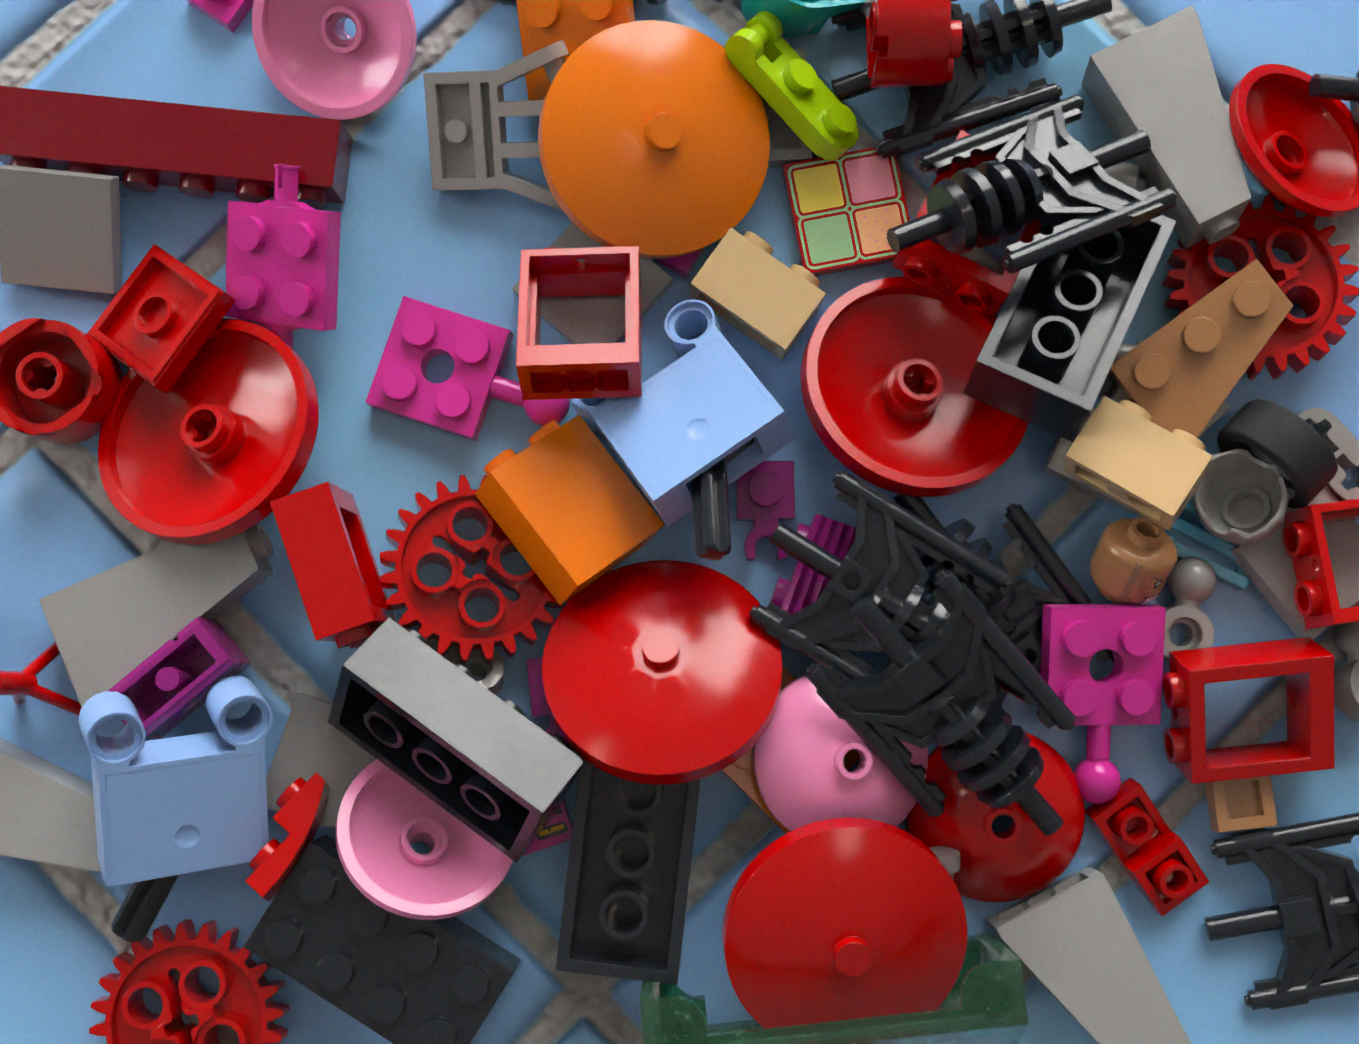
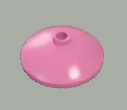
M254 0L252 33L259 60L275 87L299 108L323 118L337 120L354 119L368 115L385 106L399 93L407 81L414 63L417 43L415 18L409 0ZM347 18H350L356 26V33L353 38L346 33L344 28Z
M806 674L784 687L780 692L778 705L771 722L752 750L753 773L756 785L772 815L789 831L813 822L844 817L878 820L897 827L907 817L917 801L844 719H839L816 693L817 689L807 679ZM900 740L912 754L911 763L914 765L921 764L926 769L927 774V746L922 749ZM855 749L860 755V763L855 770L847 771L843 765L844 755L849 750Z
M378 759L363 769L352 781L342 799L337 815V851L349 879L374 904L399 916L419 920H438L468 912L480 905L496 891L504 880L513 861ZM417 841L424 842L429 846L431 852L419 854L413 850L411 844Z

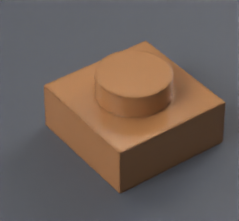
M1271 776L1205 783L1211 830L1228 832L1278 826Z

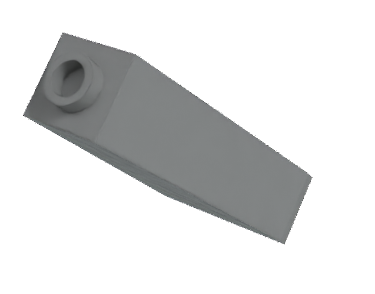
M1193 6L1187 7L1091 55L1081 85L1116 139L1139 130H1143L1148 134L1151 142L1149 152L1129 160L1132 164L1139 166L1138 174L1142 179H1145V185L1148 189L1155 186L1158 191L1169 188L1176 193V205L1162 212L1166 217L1177 221L1173 229L1185 248L1204 239L1209 244H1212L1233 233L1240 226L1239 218L1251 200V194L1199 16Z
M261 524L254 525L240 534L214 543L201 545L167 544L39 600L81 707L94 695L111 689L170 639L178 640L177 633L196 617L206 619L219 618L273 573L268 557L274 555V550Z
M0 738V855L101 872L97 855L93 783Z
M1087 866L985 919L992 932L1097 1044H1191L1102 872Z

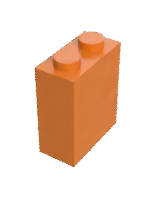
M577 415L562 426L556 420L547 423L529 438L530 446L518 454L512 448H509L497 455L484 467L483 470L487 476L475 493L560 606L645 546L665 525L580 415Z

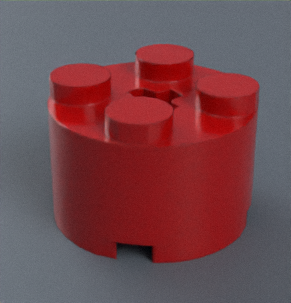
M875 0V2H871L869 17H866V58L868 78H872L871 88L942 86L944 83L952 82L954 58H960L962 51L961 20H951V1L957 0Z
M28 318L4 329L0 333V421L17 431L59 445L78 443L98 434L102 421L114 405L119 390V383L123 378L116 358L106 351L103 345L94 337L61 321Z

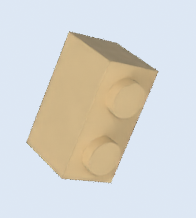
M730 227L691 281L690 297L706 302L712 307L716 315L783 360L821 307L826 293L818 288L821 283L810 271L798 264H792L789 268L772 256L773 248L761 237L750 231H746L744 235H741Z
M1104 396L1065 454V472L1170 531L1208 473L1213 455L1204 451L1206 446L1194 435L1180 429H1174L1171 433L1151 422L1152 416L1141 406L1128 400H1121L1118 404Z

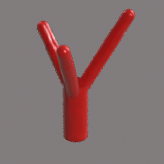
M56 642L49 646L21 672L0 671V695H12L13 701L16 704H23L26 700L25 696L29 695L78 716L82 708L80 702L38 685L36 675L60 654Z

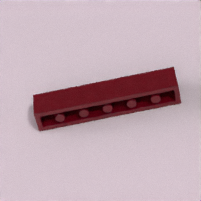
M0 86V161L5 165L119 176V181H122L123 186L143 192H156L158 185L179 187L178 190L180 192L201 198L213 197L214 191L232 192L241 200L260 203L269 200L271 196L274 197V164L300 166L298 179L299 202H304L314 209L326 208L327 202L345 204L353 138L341 120Z

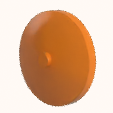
M644 20L623 23L608 28L584 42L569 56L550 84L544 98L538 126V147L543 173L550 191L566 216L581 231L603 246H639L640 258L666 259L688 255L707 247L721 239L730 227L734 228L745 217L757 199L765 180L770 154V135L765 108L759 93L730 62L722 45L709 36L681 24Z

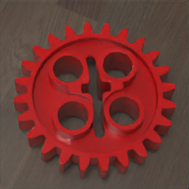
M1266 195L1258 209H1254L1251 201H1249L1239 218L1240 226L1229 236L1218 242L1209 244L1204 239L1185 248L1179 238L1177 244L1181 249H1173L1166 262L1174 270L1168 271L1162 281L1163 286L1176 290L1168 295L1163 303L1164 308L1181 309L1182 313L1255 259H1258L1289 301L1297 303L1303 308L1306 318H1297L1290 313L1286 315L1246 370L1249 380H1254L1264 365H1266L1271 377L1278 379L1286 371L1287 363L1296 373H1299L1310 364L1309 357L1319 362L1330 351L1328 344L1336 345L1345 336L1346 332L1340 325H1347L1357 313L1346 304L1351 303L1359 295V288L1344 283L1359 270L1358 266L1340 264L1339 261L1350 249L1349 244L1331 246L1328 240L1336 230L1334 225L1318 231L1313 227L1317 216L1307 214L1300 219L1295 216L1296 210L1287 205L1282 211L1275 210L1272 195ZM1247 241H1252L1254 243L1256 255L1254 254L1251 245ZM1272 248L1286 251L1291 256L1293 264L1279 261L1274 256ZM1214 257L1229 259L1235 265L1237 272L1221 270L1216 265Z
M460 475L457 492L450 493L446 485L442 481L436 482L437 499L431 501L420 492L415 494V503L419 511L417 514L400 508L398 520L405 528V531L397 529H387L386 540L396 547L397 550L380 552V563L395 569V571L380 576L381 588L398 589V592L386 600L388 611L405 608L406 612L401 616L398 624L403 628H411L417 625L420 628L418 633L427 642L432 638L438 640L437 652L444 657L451 646L458 647L461 664L466 665L472 649H480L485 663L491 664L494 647L500 645L510 658L515 656V638L518 636L533 646L537 641V635L532 625L535 623L550 629L554 622L545 606L562 608L563 604L560 606L533 569L523 575H512L502 567L500 562L502 557L508 553L519 551L475 495L477 489L471 490L466 476ZM484 475L480 485L482 484L487 475ZM467 518L479 521L484 526L486 532L477 540L467 541L459 538L453 528L460 520ZM439 537L446 541L449 547L461 559L441 547H436L432 543L433 539ZM479 560L486 562L485 575L487 577L480 573L475 574L472 579L465 577V562L470 565H475ZM439 563L449 570L451 576L444 585L429 587L419 580L417 574L425 565ZM491 580L508 590H513L518 594L519 598L516 601L509 600ZM486 597L493 601L498 613L492 620L477 622L466 613V604L473 598Z
M191 919L178 923L175 935L170 927L165 924L153 930V942L148 937H145L142 941L131 943L134 955L123 952L113 958L112 962L120 974L109 973L100 978L98 983L111 995L100 997L91 1003L90 1008L106 1016L105 1020L89 1028V1034L106 1036L107 1044H221L218 1039L217 1029L218 1025L224 1024L236 1031L239 1036V1044L281 1042L288 1036L289 1030L274 1024V1020L285 1015L290 1010V1005L273 1002L272 996L286 984L284 980L267 982L264 975L271 969L272 965L266 961L257 964L252 959L254 956L252 952L244 947L240 949L236 946L239 929L236 927L228 930L221 938H217L215 920L204 923L197 935ZM200 967H208L216 972L220 981L218 993H210L202 988L198 977ZM173 968L177 969L180 973L179 981L171 975ZM145 987L154 989L162 998L163 1008L161 1014L152 1013L145 1006L143 1001ZM182 1014H196L199 1019V1024H185L182 1019Z

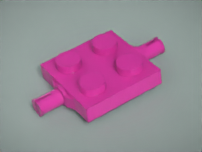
M274 164V199L260 203L228 201L226 293L236 301L225 317L255 321L269 328L271 332L293 349V330L305 328L328 331L336 329L341 213L315 210L304 202H299L298 179L300 166Z

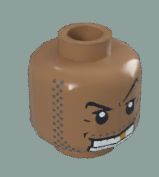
M1143 517L1119 519L1111 522L1103 531L1090 559L1089 573L1100 593L1108 600L1117 604L1147 603L1156 599L1166 584L1177 562V548L1164 528Z

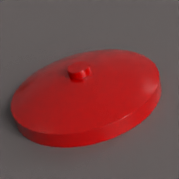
M905 276L873 280L843 294L821 316L808 340L801 363L800 380L804 406L808 418L822 443L839 462L860 478L875 486L902 495L915 497L947 496L973 488L988 479L1014 453L1028 426V422L963 394L997 316L992 317L984 312L969 311L960 306L954 297L933 286L926 287L915 284Z
M238 319L221 320L167 394L154 387L132 369H129L119 383L118 394L112 409L101 423L98 440L100 477L112 504L124 518L138 528L157 538L177 544L201 545L214 543L233 537L256 525L273 511L270 504L271 501L285 497L291 492L306 468L313 451L318 429L319 406L315 384L309 369L301 357L276 334L255 323Z
M653 560L639 562L604 574L573 596L556 618L545 644L542 659L543 687L549 712L560 734L575 752L596 768L615 777L642 784L669 785L690 782L712 775L733 764L746 754L763 735L773 718L781 692L782 652L779 640L750 621L752 616L749 615V612L753 606L758 608L760 603L748 590L728 576L711 568L684 561Z
M853 817L831 818L813 822L786 833L763 849L749 863L736 882L729 897L723 918L722 944L728 975L739 1001L754 1020L771 1034L790 1044H888L908 1034L926 1021L949 995L962 969L966 954L967 919L961 895L952 877L937 855L921 840L903 829L878 820Z

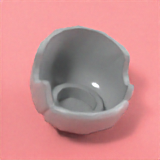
M1234 449L1214 454L1208 473L1192 496L1195 514L1203 527L1214 536L1239 545L1245 543L1254 544L1269 538L1284 523L1290 501L1284 480L1279 476L1276 466L1254 458L1244 449Z

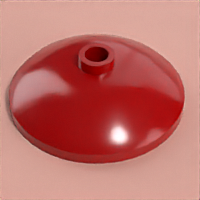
M1264 64L1250 70L1233 88L1229 100V122L1239 156L1252 176L1276 199L1306 214L1327 218L1340 217L1349 214L1359 207V124L1354 121L1351 111L1341 100L1310 97L1308 87L1312 76L1301 70L1281 64Z
M1026 731L1025 733L1030 738L1029 747L1038 749L1044 761L1043 772L1034 786L1063 819V824L1059 830L1048 836L1041 832L1016 802L994 809L979 801L977 791H969L959 782L957 778L958 771L949 770L941 756L943 747L937 746L928 755L925 779L931 782L936 781L946 792V798L942 800L945 803L944 812L939 817H930L916 802L906 817L908 832L921 840L929 848L945 846L957 849L960 852V870L954 873V883L960 895L984 902H1008L1033 895L1046 888L1064 872L1080 845L1085 823V809L1077 778L1065 759L1053 747ZM999 815H1008L1012 818L1010 828L1002 833L993 831V820Z

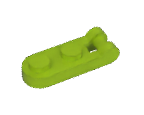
M767 11L759 12L747 22L745 28L738 30L727 40L725 52L728 59L811 151L826 160L840 158L858 140V127L854 113L848 106L840 102L817 76L814 68L803 60L782 37L783 28L778 17Z

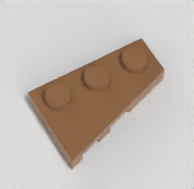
M1255 259L1115 361L1109 373L1131 402L1141 406L1152 416L1151 422L1171 433L1174 429H1180L1198 437L1292 309L1293 304L1258 259Z

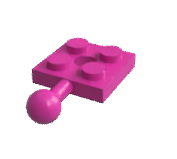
M406 296L402 298L365 401L370 407L473 441L478 439L492 398L524 407L529 419L541 426L553 420H556L557 423L561 422L566 417L570 406L569 399L523 400L520 383L500 376L514 336L509 329ZM440 354L451 356L454 360V372L451 377L442 383L429 382L426 377L428 362Z
M1043 604L1040 675L1076 716L1074 726L1087 725L1086 759L1082 760L1074 770L1080 793L1087 802L1094 804L1106 803L1117 795L1121 786L1120 773L1117 767L1109 760L1111 725L1160 724L1166 607L1158 604ZM1109 649L1114 657L1112 671L1102 679H1093L1089 671L1092 657L1101 650Z

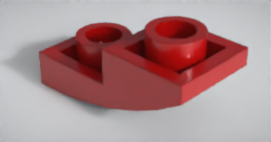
M317 772L307 782L302 777L296 779L279 796L276 805L281 809L272 818L289 835L282 843L276 838L272 839L249 863L254 872L245 882L269 902L276 896L308 843L313 841L320 826L330 787Z
M1131 777L1121 784L1117 795L1106 803L1093 804L1085 810V814L1121 866L1156 912L1162 917L1209 883L1181 837L1169 829L1142 785Z

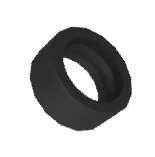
M1255 399L1247 402L1218 434L1217 444L1221 453L1234 449H1244L1254 458L1276 466L1279 476L1284 480L1290 497L1288 507L1292 509L1306 507L1335 477L1338 470L1335 454L1325 439L1309 423L1294 412L1272 401Z

